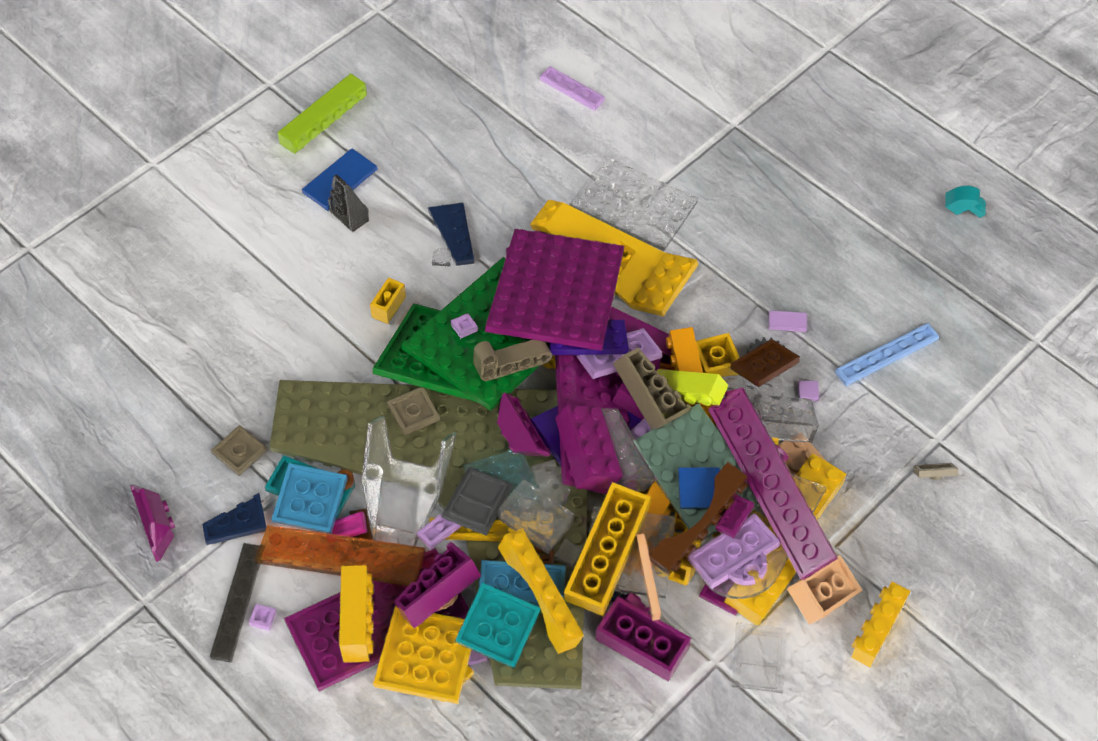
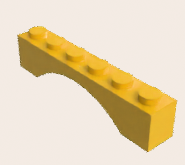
M522 528L505 534L498 548L506 563L525 579L533 591L544 617L548 637L557 653L560 654L575 648L584 634L525 531Z

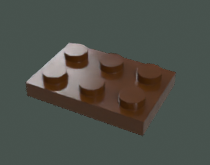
M771 339L732 362L731 370L759 388L798 364L800 356Z

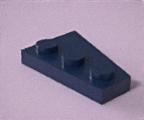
M255 494L249 501L241 502L231 511L223 512L203 523L206 544L211 545L267 531L260 494Z

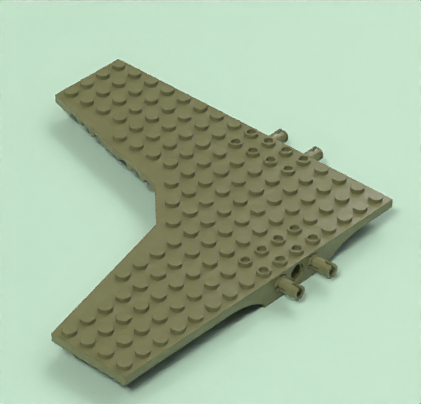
M279 380L269 446L270 451L291 457H302L310 462H321L329 467L336 466L341 468V470H348L370 478H381L382 481L389 483L393 481L408 488L410 486L419 488L420 491L426 492L430 497H433L443 510L446 508L468 467L511 483L513 488L496 520L553 522V544H531L533 546L554 547L553 565L566 566L565 591L586 543V527L588 524H594L599 512L587 509L588 490L562 484L561 466L552 453L548 457L526 456L520 453L516 454L509 448V443L501 434V429L497 423L501 402L492 411H489L478 402L424 388L440 416V421L404 436L387 406V401L420 388L416 385ZM514 389L510 393V395L519 399L520 404L530 418L558 406L557 390ZM466 541L469 557L474 562L479 573H481L482 560L506 562L498 548L500 542ZM537 553L538 555H549V553ZM480 577L474 581L476 594L479 590ZM565 601L583 632L584 608ZM540 611L515 669L490 658L495 686L581 689L583 638L575 648L558 654L548 637L542 611Z

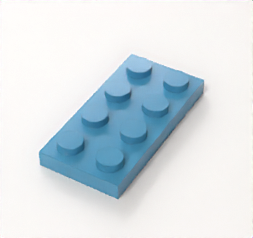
M482 560L479 588L483 582L530 604L539 606L528 583L513 567L502 561ZM544 564L564 599L566 566Z

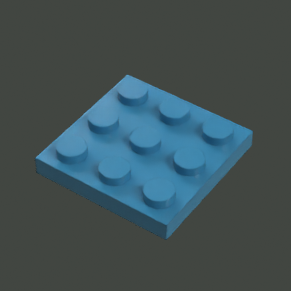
M289 463L271 520L274 523L331 534L348 479L347 475Z

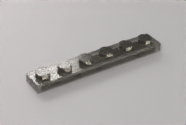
M243 543L210 653L212 660L232 663L264 554V546Z

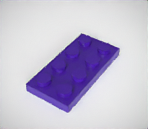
M625 320L608 321L602 351L549 342V349L552 355L626 354L629 348Z

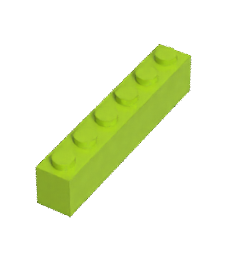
M350 73L277 132L279 144L293 154L303 149L307 143L315 139L318 134L327 129L335 120H338L346 111L352 109L357 102L365 98L367 95L366 83Z

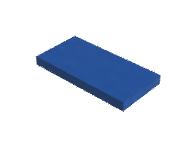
M351 148L302 188V193L326 211H329L378 170L377 165Z

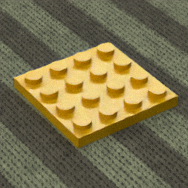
M395 606L373 686L458 704L472 651L455 642L465 619L433 613L423 623L413 628L403 618L397 606Z

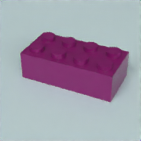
M566 405L555 417L576 488L609 489L612 482L617 483L623 477L601 406Z
M620 597L616 598L597 627L595 640L668 682L688 652L691 644V637L661 620L652 621L650 614Z

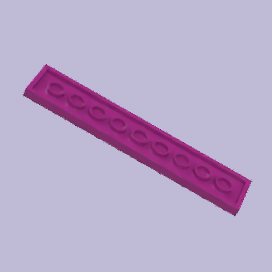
M740 387L722 399L720 405H713L709 408L710 414L742 473L748 476L747 482L799 578L805 580L837 560L838 556L745 390Z

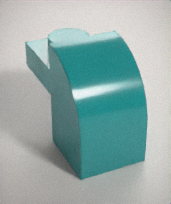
M959 186L945 193V207L954 214L959 215L966 210H970L979 218L986 215V201L980 197V189L973 186Z

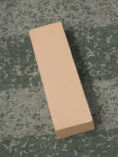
M644 533L636 535V544L652 621L660 620L661 610Z

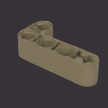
M530 340L496 351L493 350L489 342L484 341L475 346L473 363L480 378L483 381H489L545 364L551 360L552 353L545 341Z

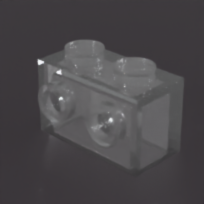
M555 460L531 466V477L544 509L547 510L568 503V495L571 494L569 485L562 484L561 467L556 465Z

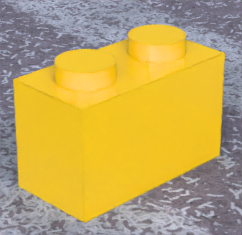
M389 277L370 304L372 318L389 324L406 298L404 283Z

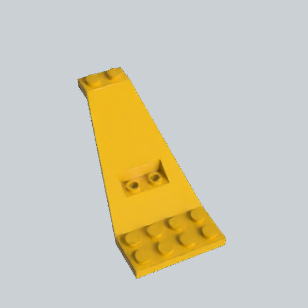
M548 199L530 223L532 230L548 234L623 245L624 253L615 294L631 309L664 317L699 265L697 259L665 253L564 202Z

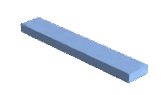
M926 323L837 368L835 374L845 386H848L937 341L939 335L929 323Z

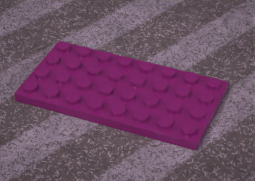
M555 355L558 414L566 405L601 406L623 477L616 484L637 491L634 450L631 443L626 440V434L630 431L628 411L612 402L623 383L618 372L592 379L576 355ZM560 436L562 484L576 487ZM586 489V490H590V491H594V492H598V493H602V494H606V495H607L609 489Z
M436 547L372 577V582H374V595H372L374 603V614H372L374 633L371 634L373 654H369V662H343L339 646L341 592L284 618L318 692L379 663L396 606L394 601L412 582H417L420 579V573L425 568L429 569L435 563L434 558L439 554ZM459 593L453 605L436 611L435 614L465 619L470 609L461 593Z

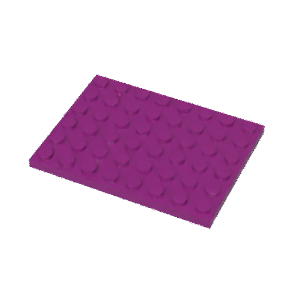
M514 229L487 319L485 332L602 351L624 246L524 229Z

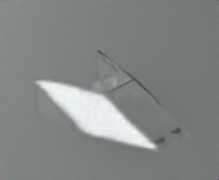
M379 416L368 423L361 482L373 544L409 553L413 552L420 539L417 536V532L427 525L440 499L457 433L452 432L442 440L440 457L436 465L430 467L393 457L384 416Z

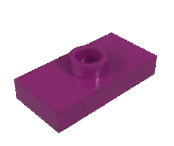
M739 495L733 498L735 502L729 510L724 512L720 521L715 526L717 531L732 538L736 537L754 508V502Z

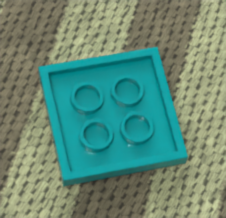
M482 582L455 642L515 669L541 608Z

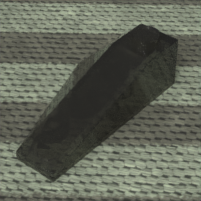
M336 174L332 181L331 197L328 198L329 210L350 231L354 232L369 221V210L351 187Z

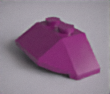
M504 393L501 398L497 423L501 429V434L509 443V448L516 454L548 457L551 454L550 450L542 441L531 422L530 416L520 404L519 399Z
M133 484L130 488L151 551L157 562L161 560L174 538L172 529L175 528L172 516L167 517L166 512L170 510L166 500L162 501L160 495L156 492Z

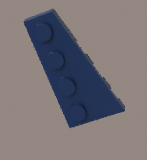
M464 203L428 207V212L432 216L443 241H445L456 266L474 264Z

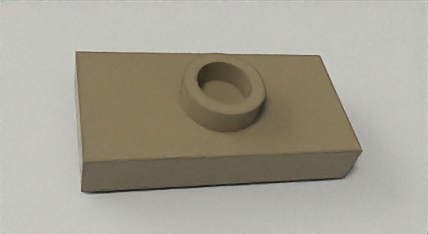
M953 463L915 465L914 473L919 478L942 479V476H958V468Z

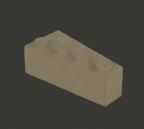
M639 348L624 354L613 362L615 369L651 430L659 429L691 410V406L689 404L686 405L682 401L678 391H674L667 384L668 380L663 375L661 376L657 373L653 363Z

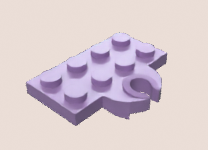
M644 328L627 333L628 352L639 348L650 361L662 358V351ZM624 354L576 355V357L592 379L617 372L613 362Z
M753 514L746 519L735 538L721 534L695 550L687 559L711 589L727 579H731L734 583L740 585L755 584V579L747 573L755 570L758 572L759 578L763 579L767 572V558L765 555L778 548L780 541L756 514Z

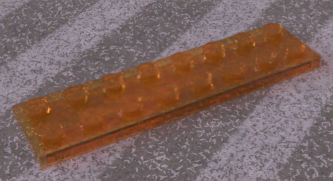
M267 525L255 561L257 564L341 576V566L367 565L368 573H372V581L409 586L412 582H417L426 551L424 547Z

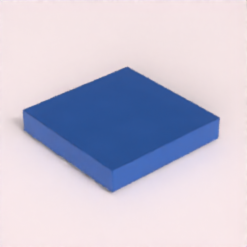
M678 468L680 509L709 508L714 495L715 476L720 471V468Z

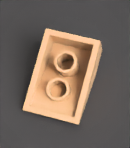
M841 555L838 556L837 560L807 579H800L787 588L809 625L824 618L863 591Z

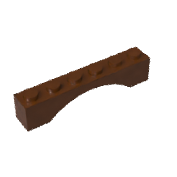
M727 462L715 476L713 499L704 516L684 533L662 539L649 554L650 561L668 576L672 572L676 573L683 564L681 562L685 556L689 557L696 549L694 545L698 540L703 541L708 535V528L712 524L715 526L722 517L720 514L723 510L730 509L735 502L733 498L745 491L748 486L746 484L748 476Z

